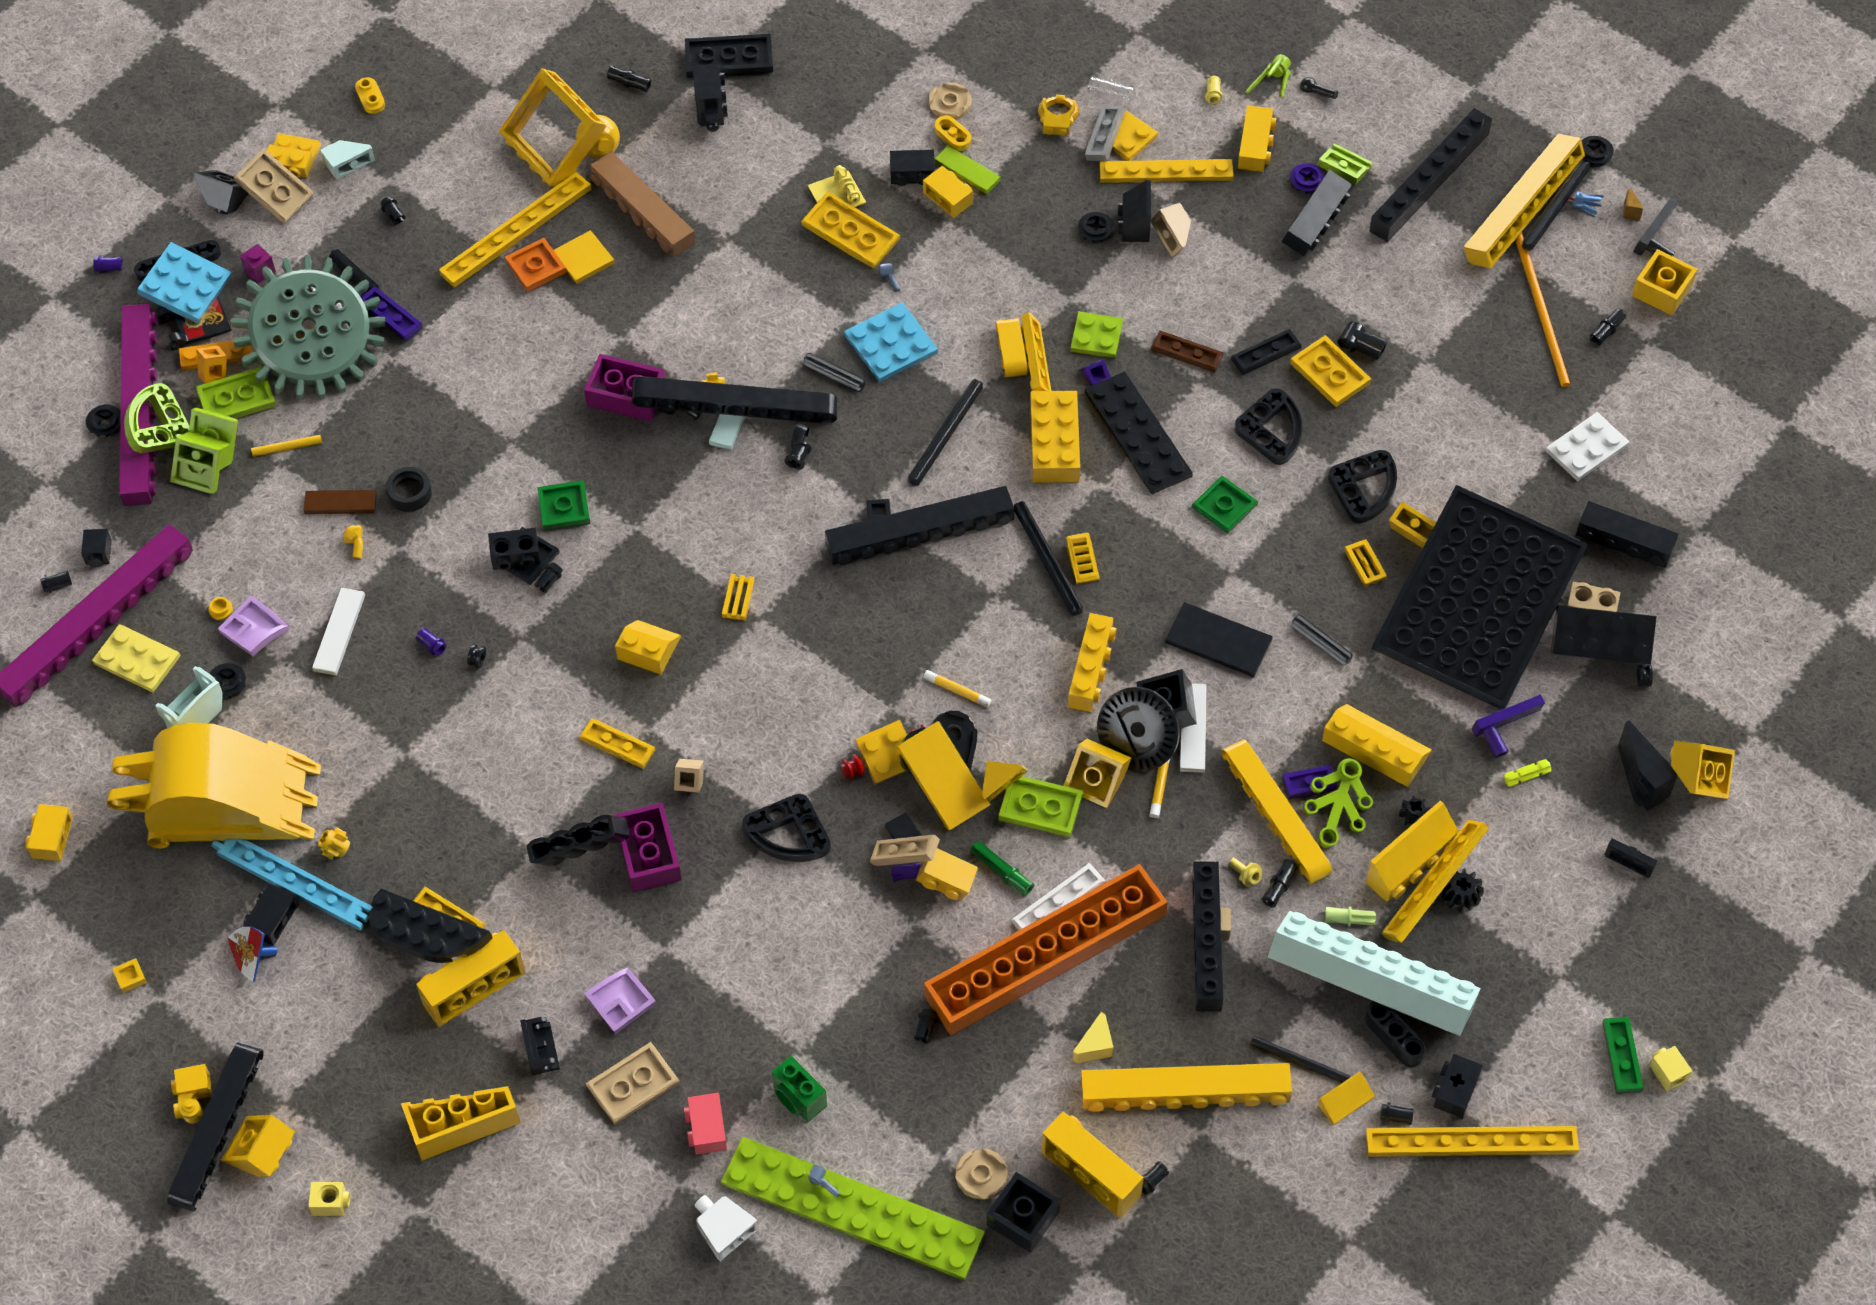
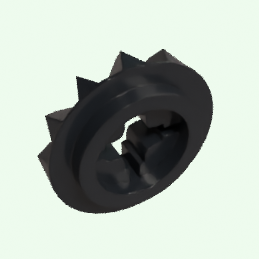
M1588 136L1581 140L1585 153L1582 159H1585L1586 162L1594 163L1597 166L1599 163L1605 165L1608 160L1611 161L1614 149L1607 139L1601 136ZM1598 147H1600L1599 153L1597 152L1596 154H1592V150H1595Z
M1090 212L1079 220V234L1083 235L1084 240L1090 239L1093 243L1096 240L1103 242L1105 238H1110L1112 232H1114V223L1104 213ZM1098 222L1099 228L1094 232L1092 227Z
M108 404L93 408L86 417V426L89 432L94 433L97 437L100 435L108 437L113 432L117 434V429L120 427L121 411L116 406ZM100 417L109 420V424H101Z
M220 664L209 673L219 682L222 697L231 699L232 695L236 693L240 695V690L246 687L245 681L247 678L245 672L236 664ZM221 676L226 679L231 678L232 685H222Z

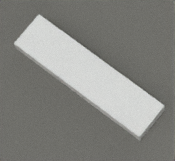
M341 588L312 667L314 672L337 676L365 598L363 591Z
M1192 683L1197 724L1181 728L1180 772L1205 773L1206 684Z
M1088 863L1012 919V923L1018 930H1021L1105 883V880Z

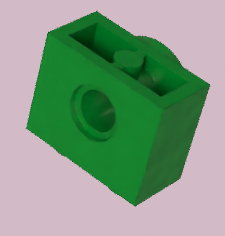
M792 1056L788 1057L772 1071L774 1092L779 1101L794 1116L801 1115L809 1122L827 1107L826 1090Z

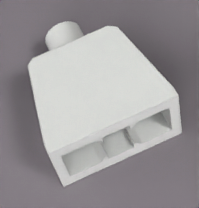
M704 1195L695 1204V1207L701 1213L696 1220L697 1228L720 1262L758 1230L757 1220L725 1196L714 1204Z

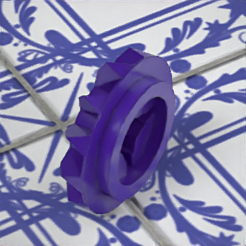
M1311 163L1297 165L1290 174L1291 185L1295 186L1297 191L1303 190L1306 194L1309 191L1315 192L1325 177L1324 171L1319 166ZM1312 175L1311 180L1304 182V177L1307 178Z

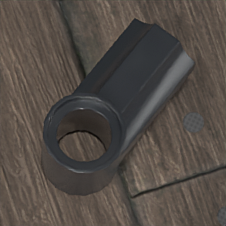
M1349 322L1337 341L1341 348L1346 347L1350 349V352L1357 350L1377 360L1381 357L1387 345L1386 340L1367 333L1365 328L1357 322Z

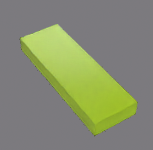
M949 145L935 158L937 165L952 171L957 177L986 195L1000 182V176Z

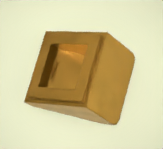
M1628 189L1624 201L1623 218L1640 221L1643 206L1634 191Z

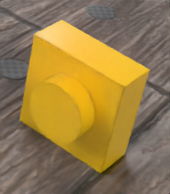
M136 958L112 968L123 993L147 983Z

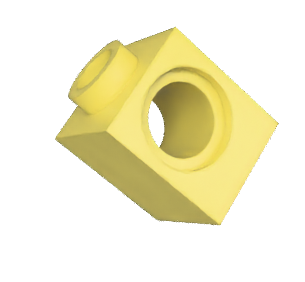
M311 1182L309 1209L312 1216H344L345 1208L350 1206V1192L346 1191L343 1182ZM336 1196L333 1202L325 1203L328 1197Z

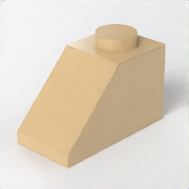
M1181 203L1160 209L1151 219L1153 227L1172 258L1177 256L1186 246L1191 220Z

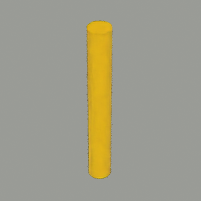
M321 435L251 448L252 456L257 457L322 444Z

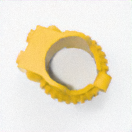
M1057 94L1056 97L1043 98V101L1038 106L1040 121L1043 123V134L1069 136L1070 126L1074 124L1080 112L1075 100L1065 98V95ZM1055 103H1061L1069 107L1070 110L1064 114L1056 115L1047 108Z

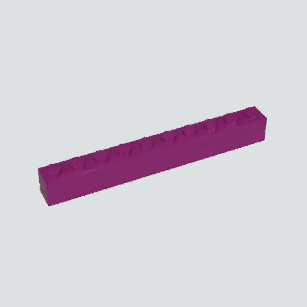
M149 303L122 306L120 497L124 506L151 504L152 495L157 493L156 483L152 481V476L157 475L156 464L153 462V457L157 456V451L147 453L135 452L128 443L124 428L125 413L129 404L141 390L153 385V381H157V371L153 367V363L157 362L156 349H153V344H157V333L153 329L154 326L158 325L156 312H152ZM150 400L144 402L139 409V429L156 426L153 424V419L157 418V414Z
M167 525L0 672V695L15 707L20 703L27 702L38 687L45 686L49 682L50 677L55 672L63 670L73 656L81 654L90 641L98 639L107 626L111 623H116L124 611L138 603L142 595L146 592H151L159 580L163 577H168L173 572L174 567L181 561H186L193 551L190 540L172 525Z

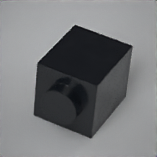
M108 529L83 530L81 555L86 565L100 567L102 564H110L112 539Z

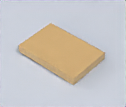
M264 148L233 179L283 223H286L314 194L309 187Z
M650 1042L587 1082L586 1086L615 1125L680 1082Z

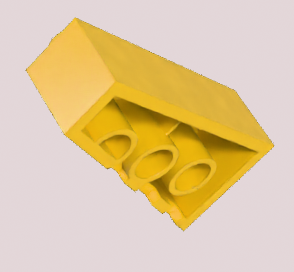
M508 1086L475 1091L473 1095L460 1096V1094L450 1095L449 1099L435 1101L434 1098L423 1100V1103H401L422 1161L521 1123Z

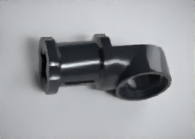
M797 423L791 441L792 450L784 460L785 464L791 468L803 469L805 466L804 460L812 450L811 445L804 441L805 436L808 437L809 434L808 426Z

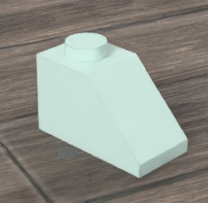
M339 140L321 149L323 162L336 180L375 161L372 147L367 144Z

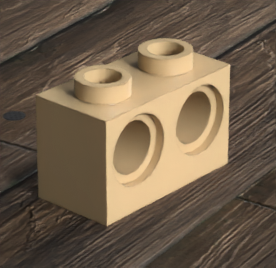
M1573 582L1567 606L1617 611L1621 592L1610 588L1591 586L1583 582Z

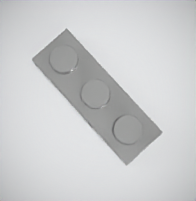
M1102 106L1085 152V157L1088 161H1108L1125 114L1123 106Z

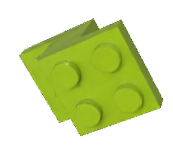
M200 408L192 409L189 432L177 437L175 441L170 482L214 494L217 491L220 470L230 465L233 461L238 419Z

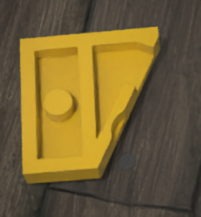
M1126 110L1113 144V151L1125 160L1131 161L1158 137V132Z

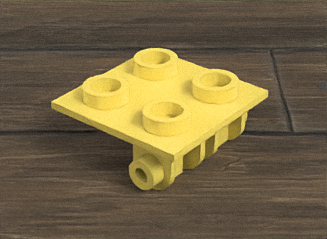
M841 165L834 168V176L808 185L817 203L828 191L853 207L866 204L851 174Z

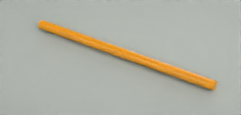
M1521 232L1515 239L1561 387H1569L1570 381L1527 249L1522 248L1524 237Z

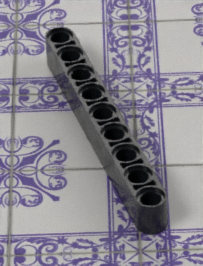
M644 376L636 377L632 381V404L637 407L823 423V421L835 422L837 420V397L830 393Z

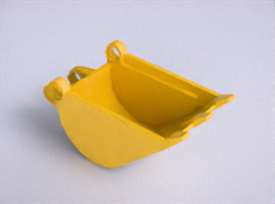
M194 722L178 724L162 730L154 739L153 751L113 758L111 773L113 772L121 776H132L135 779L149 780V783L109 790L107 806L114 810L144 812L145 824L148 828L147 844L159 849L168 847L170 842L298 838L313 840L315 829L301 822L302 806L317 807L318 797L304 790L305 774L320 775L321 765L307 758V756L268 740V744L226 727Z

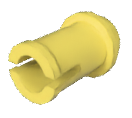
M1211 76L1210 79L1207 78L1205 98L1210 104H1218L1223 97L1220 91L1221 80L1217 76Z

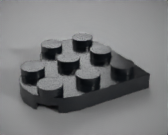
M949 710L939 714L932 721L931 725L937 721L940 722L971 772L977 745V728L975 729L969 716L960 711ZM926 728L911 731L903 739L902 743ZM899 753L901 767L912 774Z

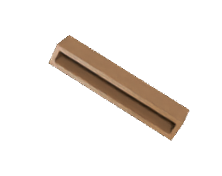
M612 151L591 164V179L596 186L601 185L606 195L611 200L614 198L624 213H630L637 226L642 225L647 235L652 240L656 239L665 253L670 252L676 257L695 244L694 230Z

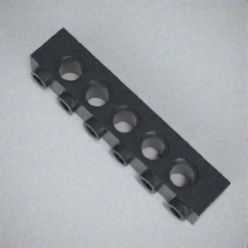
M1193 861L1192 896L1196 1011H1222L1223 971L1219 862Z

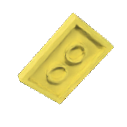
M119 624L92 659L94 665L154 693L180 658V653Z

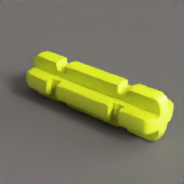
M1546 759L1536 762L1537 765L1533 763L1516 769L1515 773L1513 771L1505 773L1504 781L1508 787L1519 784V781L1523 783L1539 777V774L1545 775L1550 773L1551 765Z

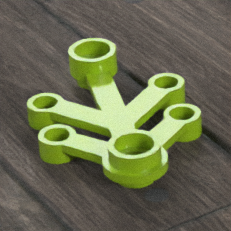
M1347 758L1342 760L1337 767V771L1324 777H1316L1310 783V788L1314 793H1321L1327 785L1340 781L1338 790L1315 800H1307L1303 805L1304 813L1308 816H1313L1319 809L1333 803L1326 827L1317 836L1318 843L1324 848H1332L1339 840L1336 827L1343 807L1351 821L1349 827L1353 832L1359 833L1366 827L1365 820L1359 816L1348 794L1351 784L1358 797L1357 807L1360 810L1366 811L1373 805L1372 797L1367 794L1359 779L1362 775L1361 765L1354 759ZM1345 768H1350L1353 774H1346ZM1316 781L1322 784L1321 789L1315 787ZM1361 799H1366L1369 805H1362ZM1307 804L1314 805L1315 811L1308 810ZM1355 821L1361 823L1362 827L1360 829L1355 828ZM1328 835L1331 838V842H1325L1323 836Z

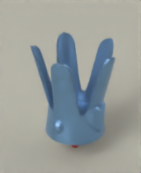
M1577 192L1575 198L1569 197V199L1574 201V209L1583 210L1594 216L1593 214H1597V210L1590 206H1601L1596 202H1600L1604 195H1586Z

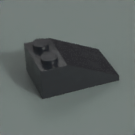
M1630 720L1627 721L1618 748L1632 798L1638 806H1643L1649 811L1670 797L1678 775L1667 760Z

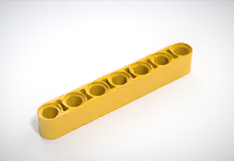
M1242 739L1222 749V758L1228 761L1230 764L1229 768L1236 779L1239 778L1241 780L1243 789L1249 798H1253L1256 803L1255 807L1261 816L1266 817L1269 822L1268 826L1274 835L1281 839L1282 843L1280 844L1286 853L1293 857L1301 875L1306 876L1308 879L1307 884L1311 885L1331 875L1332 867L1327 857L1249 743Z

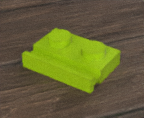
M1334 143L1332 148H1329L1319 159L1317 166L1327 172L1331 170L1346 181L1356 185L1366 175V172L1371 169L1372 162Z

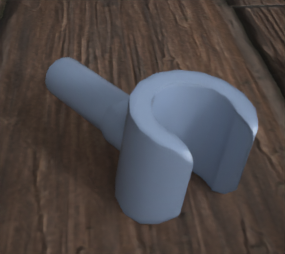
M880 264L881 278L889 277L895 292L899 291L900 288L895 280L892 264Z
M814 1165L809 1174V1181L814 1185H821L837 1198L840 1192L823 1179L826 1170L818 1165Z

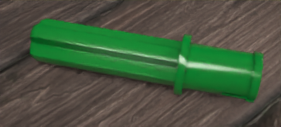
M980 841L972 845L970 849L971 854L1002 877L1005 884H1011L1023 896H1027L1033 890L1035 884L1020 874L1017 867L1013 868Z

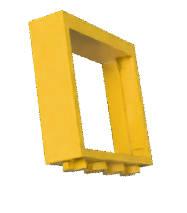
M542 68L498 132L505 138V143L517 151V156L530 164L529 168L543 178L542 182L547 183L553 188V186H557L576 171L607 125L555 72ZM550 89L586 125L555 171L519 134Z

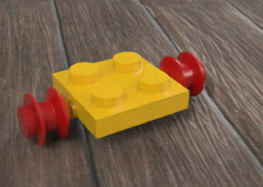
M898 720L855 739L862 758L860 759V757L852 754L851 761L848 762L844 758L842 759L840 770L845 779L850 778L851 781H854V775L856 774L863 777L867 767L876 785L907 771L901 767L899 751L896 748L907 736L901 721Z

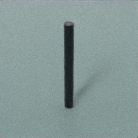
M1256 1036L1251 1041L1250 1045L1340 1083L1350 1078L1348 1074Z

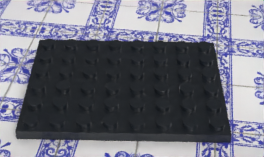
M1456 485L1373 643L1372 649L1503 710L1507 707L1588 544Z

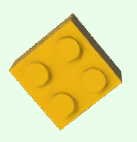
M1657 249L1636 279L1632 296L1672 316L1692 288L1698 269Z

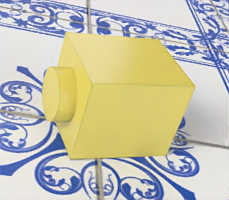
M1676 1046L1668 1050L1662 1048L1653 1054L1649 1067L1666 1092L1689 1080L1692 1069Z

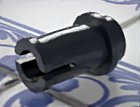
M386 197L381 201V210L387 213L394 225L406 219V216L397 206L395 198Z
M554 562L545 566L546 570L534 584L536 588L540 586L538 590L544 593L548 592L557 578L560 579L562 577V568Z
M68 570L48 577L44 575V578L40 579L43 591H49V593H52L51 590L72 585Z
M925 1008L918 1014L919 1023L914 1036L916 1041L922 1038L921 1042L930 1043L934 1023L938 1021L937 1013L934 1010Z
M1387 1102V1104L1381 1105L1380 1119L1385 1120V1123L1393 1121L1411 1125L1414 1108L1393 1106L1390 1102Z
M1156 1162L1144 1176L1141 1175L1143 1177L1142 1193H1153L1155 1186L1169 1175L1168 1168L1163 1163Z

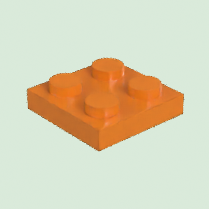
M545 238L505 256L507 265L527 293L567 273L565 265Z

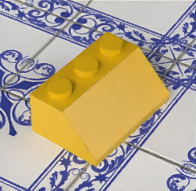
M1674 740V746L1670 752L1671 766L1688 791L1693 794L1723 799L1729 798L1735 750Z

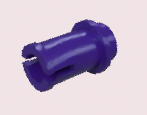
M98 255V258L93 259L94 271H99V273H102V271H122L123 259L122 257L102 258L101 255Z
M422 628L417 632L419 636L415 637L416 641L428 648L430 654L439 656L445 651L446 644L444 639L437 638L426 628Z
M921 862L891 866L893 882L917 878Z

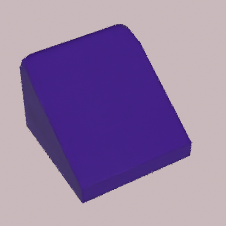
M1104 359L1079 369L1090 386L1111 378Z

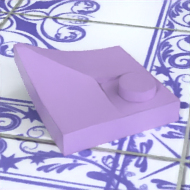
M250 595L218 630L220 634L254 657L267 644L284 634L289 629V626L264 604Z
M628 968L611 975L584 993L615 1035L657 1004L647 989Z

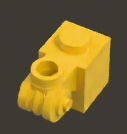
M206 1064L174 1070L175 1080H171L173 1095L178 1096V1103L173 1104L176 1119H184L190 1124H195L202 1119L203 1111L197 1100L212 1096L210 1073Z

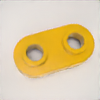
M367 77L358 80L355 89L364 110L370 114L381 112L385 107V101L376 81Z
M941 116L936 119L935 133L945 143L957 151H964L970 147V132L953 117Z

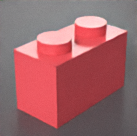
M719 1093L688 1097L689 1107H684L686 1123L691 1122L692 1131H687L689 1147L694 1146L696 1154L727 1150Z

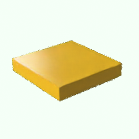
M591 230L554 249V252L565 265L567 273L576 284L615 264L613 257Z

